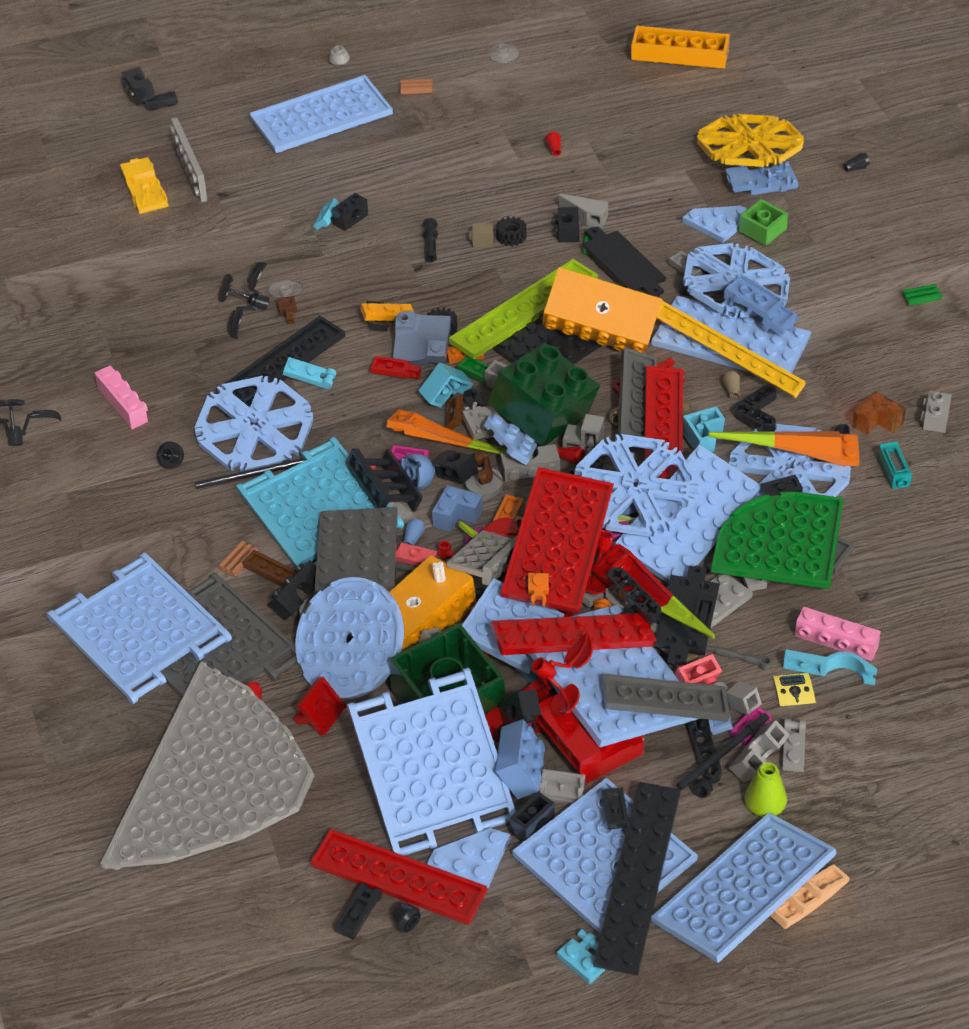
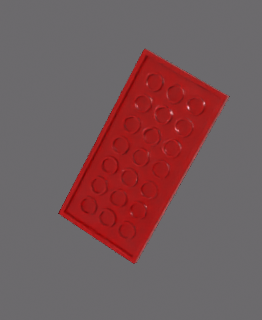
M538 467L502 586L501 597L531 603L532 594H528V573H548L549 592L548 595H545V607L575 614L580 613L614 483ZM535 600V604L542 606V601Z

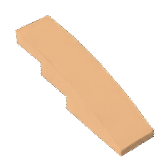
M833 864L812 876L770 916L786 929L819 907L843 887L850 878Z

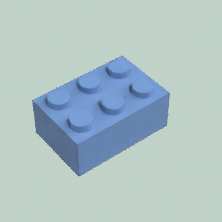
M524 719L501 728L496 773L517 799L540 791L542 767L544 765L545 745L542 740L537 738L533 728L528 726Z

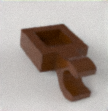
M294 296L278 298L277 305L280 315L285 314L287 324H293V313L297 312Z

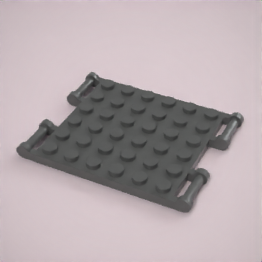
M214 572L209 575L207 580L191 590L187 589L186 592L230 633L232 640L228 643L224 642L210 651L200 661H197L194 655L189 652L160 672L166 678V683L183 698L200 662L206 663L212 669L219 670L221 674L227 677H232L246 684L263 672L272 681H275L279 678L280 674L297 664L298 661L295 644ZM219 634L215 635L214 637H212L211 639L207 640L206 642H204L203 644H201V645L198 646V647H199V648H202L203 646L207 645L208 643H210L211 641H213L214 639H216V638L219 637L220 635H219ZM290 654L294 655L275 669L272 667Z

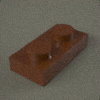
M458 392L446 403L445 428L451 430L459 426L463 420V395Z

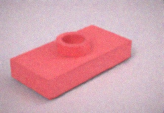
M401 543L396 553V561L419 566L430 555L437 558L438 551Z

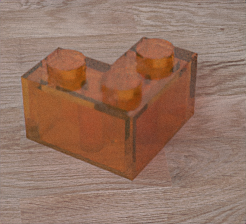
M875 391L854 410L852 427L866 435L877 425L894 433L904 424L906 407Z

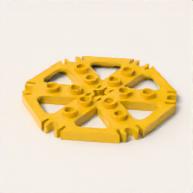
M732 114V118L726 115L725 119L720 117L700 129L697 135V144L711 159L714 158V161L721 159L722 164L759 167L769 166V163L776 165L778 162L780 164L802 150L804 136L786 119L779 121V117L751 114ZM747 123H754L760 125L755 127L754 129H751L747 125ZM720 128H728L731 132L716 130ZM779 131H785V132H787L789 135H775V134H776L777 132H779ZM713 144L714 146H725L720 148L719 150L713 151L708 145ZM770 148L789 150L785 151L784 154L779 155L774 153ZM749 151L756 159L736 157Z

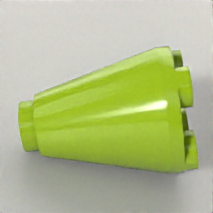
M771 762L763 763L758 768L745 792V808L757 816L764 817L768 813L777 816L786 808L787 794L777 766Z

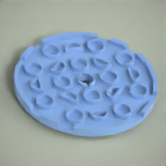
M360 577L339 579L330 583V586L323 591L320 590L311 599V604L306 613L302 614L296 633V656L304 672L303 676L311 686L318 677H324L341 699H353L372 692L390 675L389 658L401 653L404 625L396 600L383 586ZM351 633L354 638L347 643L346 637Z

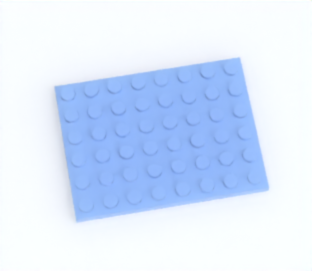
M614 605L570 617L621 614L623 610L619 605ZM653 647L593 650L590 660L581 668L572 666L569 669L554 666L556 675L553 679L563 689L569 684H574L578 687L580 698L572 712L599 747L699 719L605 709L602 685L603 674L679 681ZM567 652L534 653L529 655L534 661L542 657L548 662L552 659L554 662L566 664L564 660ZM550 681L556 691L560 693V690Z

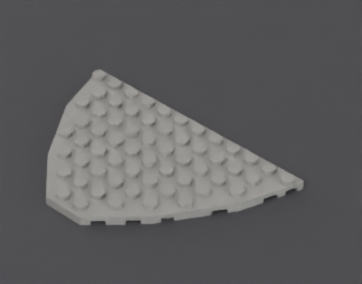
M200 662L100 863L102 868L119 870L122 867L174 862L245 839L298 812L313 781L314 773L291 731L279 721V718L262 700H259L247 685L232 677L221 674L219 670L208 667L204 662Z

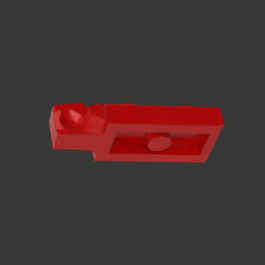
M380 356L374 358L370 367V373L401 378L420 379L422 374L421 366L413 365L408 360Z

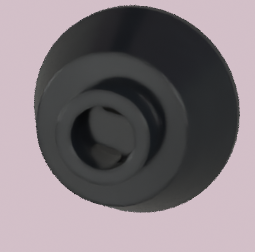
M406 903L399 904L392 912V920L400 933L410 932L421 918L420 909Z

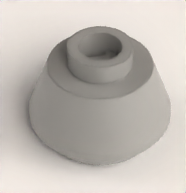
M338 45L331 49L328 59L333 65L342 66L349 61L350 56L344 47Z

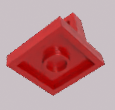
M318 677L296 705L299 711L293 720L297 725L311 724L320 736L325 735L347 706L324 677Z

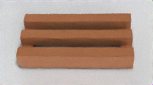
M432 79L401 80V94L433 93Z
M242 541L219 565L220 570L236 577L244 569L242 561L253 550L258 551V548H252L251 544L246 545V542Z

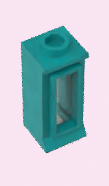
M898 441L880 444L878 459L891 488L896 489L910 486L912 472H910L900 450Z

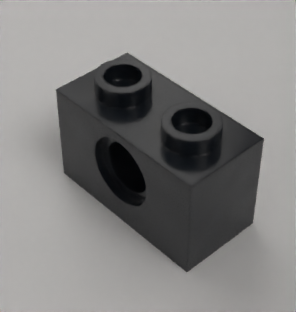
M357 193L352 194L332 208L333 225L343 231L348 230L368 216L367 199Z
M578 207L558 208V214L555 215V225H557L555 226V236H559V243L579 242Z
M446 450L432 462L438 478L459 483H465L479 471L473 455Z
M536 690L518 691L499 703L504 726L522 719L526 723H531L535 721L534 718L541 715Z
M538 791L510 817V833L524 842L555 818V803Z

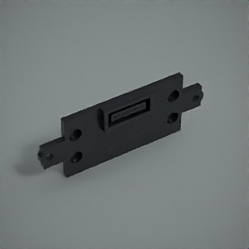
M598 226L591 227L585 231V234L591 240L584 242L583 247L596 259V264L615 283L619 282L623 287L635 291L643 290L646 294L654 297H659L664 293V290L658 283L666 281V277L619 231L606 234Z
M697 565L689 566L687 577L671 575L668 590L710 630L720 583L705 581L707 569ZM662 613L656 635L657 641H655L654 646L670 649L668 662L674 665H686L688 653L705 656L709 636Z

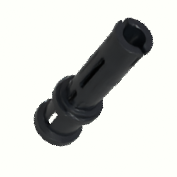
M427 218L423 221V237L426 240V261L432 263L437 260L436 238L438 237V231L436 228L438 222L434 218Z

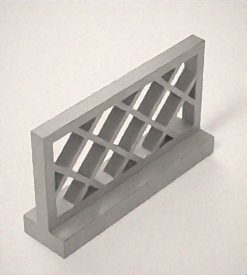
M482 530L447 562V567L482 577V584L489 586L493 578L497 579L508 569L517 536L511 539Z

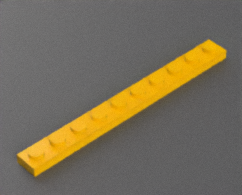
M661 302L656 319L794 398L799 395L806 385V382L668 303Z

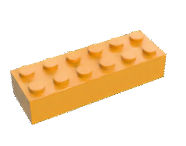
M636 26L632 41L631 60L725 69L729 52L730 34Z

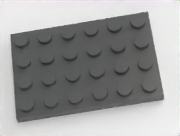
M397 507L321 511L315 595L320 590L323 591L329 587L330 583L348 577H360L371 580L388 591L395 587Z

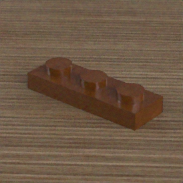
M253 550L242 561L244 568L282 587L284 586L282 582L289 575L293 576L295 574L294 569L256 550Z

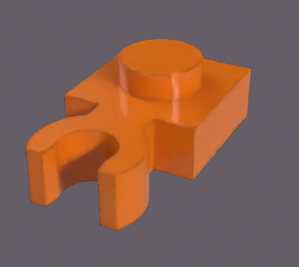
M528 573V594H532L531 606H534L535 600H541L542 607H545V595H548L549 592L548 573Z

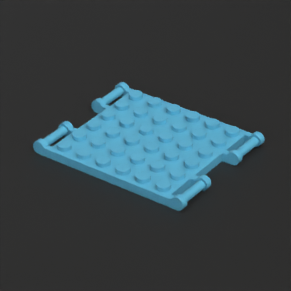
M335 437L330 438L328 442L310 451L302 452L301 456L305 459L304 462L276 476L268 469L263 472L264 474L244 484L240 483L235 486L238 494L243 497L295 567L301 562L305 564L309 560L317 559L321 511L375 508L346 465L349 454ZM398 515L397 528L401 529L405 527L403 520Z

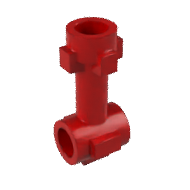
M441 541L438 544V556L441 559H451L457 554L451 550V544L448 541Z

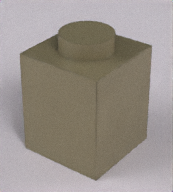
M473 223V230H469V241H473V247H493V223Z

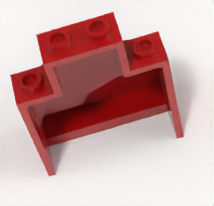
M556 695L539 703L541 715L534 718V732L538 734L543 730L578 774L585 775V785L643 755L644 740L642 736L599 747L572 711L565 716H556L552 713L551 702Z

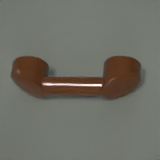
M481 450L474 453L478 466H484V469L478 471L481 483L485 485L492 481L493 471L489 456Z

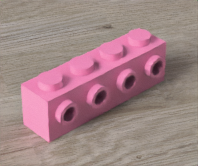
M110 365L95 372L98 389L131 429L148 422L146 414L148 408L145 402L139 400L137 393L130 389L127 381L122 380L118 371H115Z
M803 607L796 622L795 636L842 652H850L872 661L879 646L881 631Z

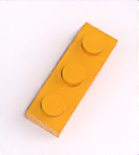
M362 303L360 308L365 321H396V317L400 312L414 311L411 304Z

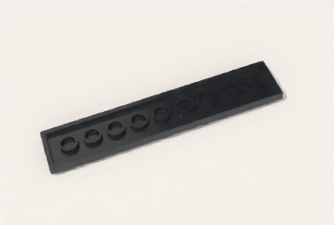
M638 782L629 825L627 826L594 959V967L639 975L681 789Z

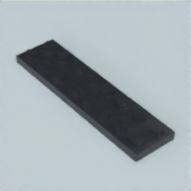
M320 315L224 384L263 376V379L265 376H268L269 383L273 382L274 378H277L278 384L280 380L284 381L288 378V376L283 375V371L289 357L309 363L344 338L345 331ZM257 387L238 388L233 390L232 393L249 406L252 404Z

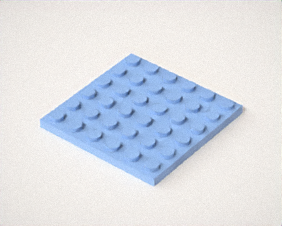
M607 778L512 850L513 856L599 934L602 931L627 828L607 830L601 791L603 789L618 788ZM624 793L629 819L634 801ZM672 833L658 892L698 860V855Z

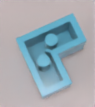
M439 362L418 391L429 404L441 408L451 394L455 395L458 392L463 395L466 390L473 386V383L463 371Z
M717 406L684 415L683 435L693 450L700 444L710 452H714L716 438L709 437L708 432H723L725 418Z

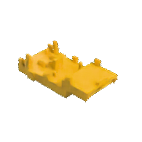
M148 157L139 160L136 158L130 160V162L120 164L127 188L132 196L133 205L137 208L139 214L168 207L166 193L160 186V181L155 176L154 165Z

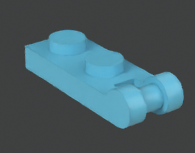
M290 357L283 371L285 376L325 389H331L333 385L332 380L335 379L337 374L334 369H325Z

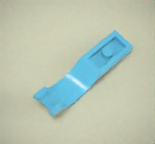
M786 650L783 669L825 676L833 669L846 668L858 673L864 684L875 685L876 679L873 675L877 674V668L856 654L837 652L824 657L792 650Z

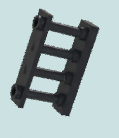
M352 448L346 465L375 508H385L389 502H407L412 511L417 510L423 496L390 449H386L383 458H365L359 449ZM371 466H382L384 470H373ZM379 478H390L392 482H381ZM387 490H399L401 494H389Z

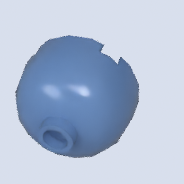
M422 454L405 455L406 458L401 460V466L419 491L427 488L434 478L435 468L429 458Z

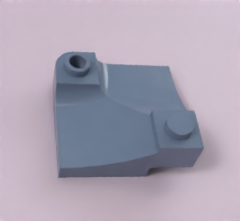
M414 311L400 312L396 317L393 358L408 360L409 363L416 366H429V363H446L451 316L419 315Z

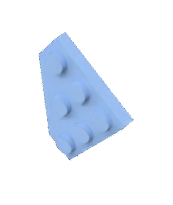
M742 206L696 208L683 216V223L724 243L739 231L740 215L747 209Z
M490 413L484 424L486 429L493 430V437L500 445L505 444L507 447L506 452L511 457L527 465L538 443L520 431L516 425L508 424L500 416Z
M492 828L486 829L434 849L427 864L483 884L488 888L508 846L510 834Z

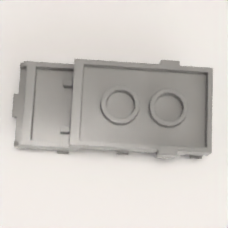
M477 402L472 404L470 410L469 407H465L464 411H462V418L473 440L493 438V430H487L484 426L490 413L500 416L508 424H513L492 406L476 407Z

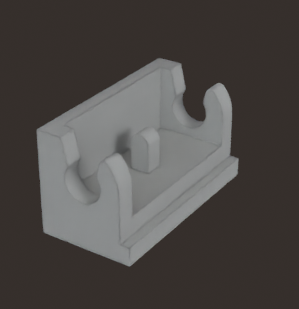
M543 769L540 793L553 802L572 805L584 795L585 775Z

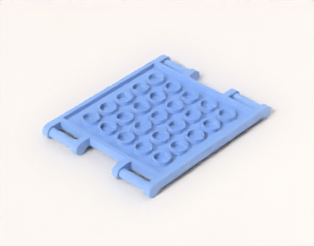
M145 552L122 569L113 571L112 576L116 582L88 599L79 592L69 602L54 611L50 610L46 613L50 622L54 623L127 697L132 705L147 692L167 682L160 671L189 652L194 655L197 661H200L210 651L224 642L228 643L232 640L230 633ZM215 635H220L219 637H217L207 645L203 646L202 648L198 647L207 640L214 637ZM150 677H154L153 680L146 683L136 691H132L133 688L140 685Z
M469 668L439 679H428L432 696L393 707L389 692L356 704L354 702L347 704L391 848L395 853L405 856L427 848H437L433 834L434 830L472 819L474 829L478 833L509 823L510 817L516 812L507 785L496 773L498 755ZM458 681H466L467 685L440 693L438 688ZM382 704L386 707L385 710L359 717L357 713ZM504 808L507 809L508 814L481 822V815ZM426 834L427 840L399 847V841Z

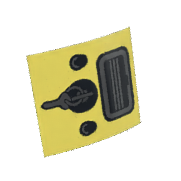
M809 673L773 676L780 706L816 703Z

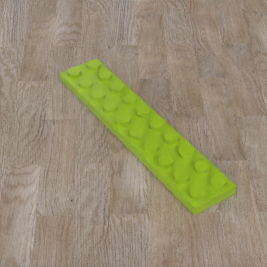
M574 259L560 267L598 279L597 273ZM558 269L449 337V343L472 359H476L512 336L516 331L526 327L529 322L538 319L541 314H544Z

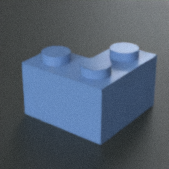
M447 485L432 511L433 527L451 532L458 519L476 524L483 512L482 495Z

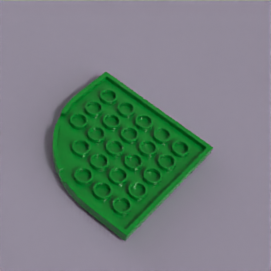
M780 492V495L769 496L767 494L746 502L733 511L731 517L723 523L717 538L711 572L830 589L844 498L804 492Z

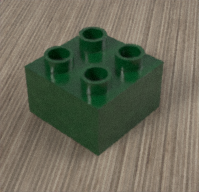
M544 342L499 371L488 404L541 446H545L563 434L568 424L576 425L585 419L586 414H589L600 384L590 378L584 369L576 367L563 357L557 348Z
M460 623L389 658L391 689L403 704L432 696L428 679L446 677L462 672V669L469 668L484 715L499 707V703L505 700V678ZM465 680L438 688L441 693L467 684Z

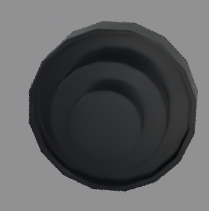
M169 441L161 444L158 448L157 460L162 467L175 469L183 462L184 451L178 443Z

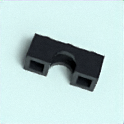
M140 67L122 72V86L126 88L127 93H130L132 99L134 98L137 103L155 99L153 84L148 78L145 79L144 72Z
M310 560L305 564L299 563L293 570L295 574L293 576L289 575L282 582L284 585L282 589L277 588L270 596L272 600L268 605L284 621L292 616L304 602L297 595L296 588L303 590L307 595L315 590L316 565Z

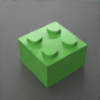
M760 199L740 215L739 232L766 246L787 229L788 213Z

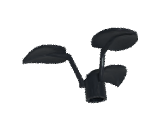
M265 262L254 263L247 277L248 289L253 291L254 294L247 295L231 289L230 287L233 283L232 275L226 274L223 277L222 286L218 292V300L224 302L230 291L248 298V303L251 305L236 307V310H233L228 318L227 331L235 339H238V329L242 320L243 310H257V308L266 310L268 307L269 297L255 290L257 282L267 265Z
M0 399V407L9 406L11 426L9 428L7 425L9 419L0 418V423L4 424L6 436H8V446L23 445V436L26 435L30 418H55L61 421V415L54 410L33 411L27 414L23 429L21 430L20 426H14L13 406L24 405L25 401L20 399Z

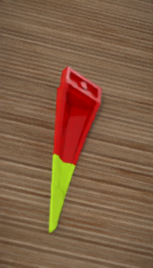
M618 543L592 566V573L605 581L609 586L611 585L608 582V571L614 567L624 569L660 605L662 613L715 639L714 633L696 618L630 550ZM630 586L624 588L625 591H631L634 589ZM643 598L636 599V600L641 601V602H645V601H646V600L643 599Z

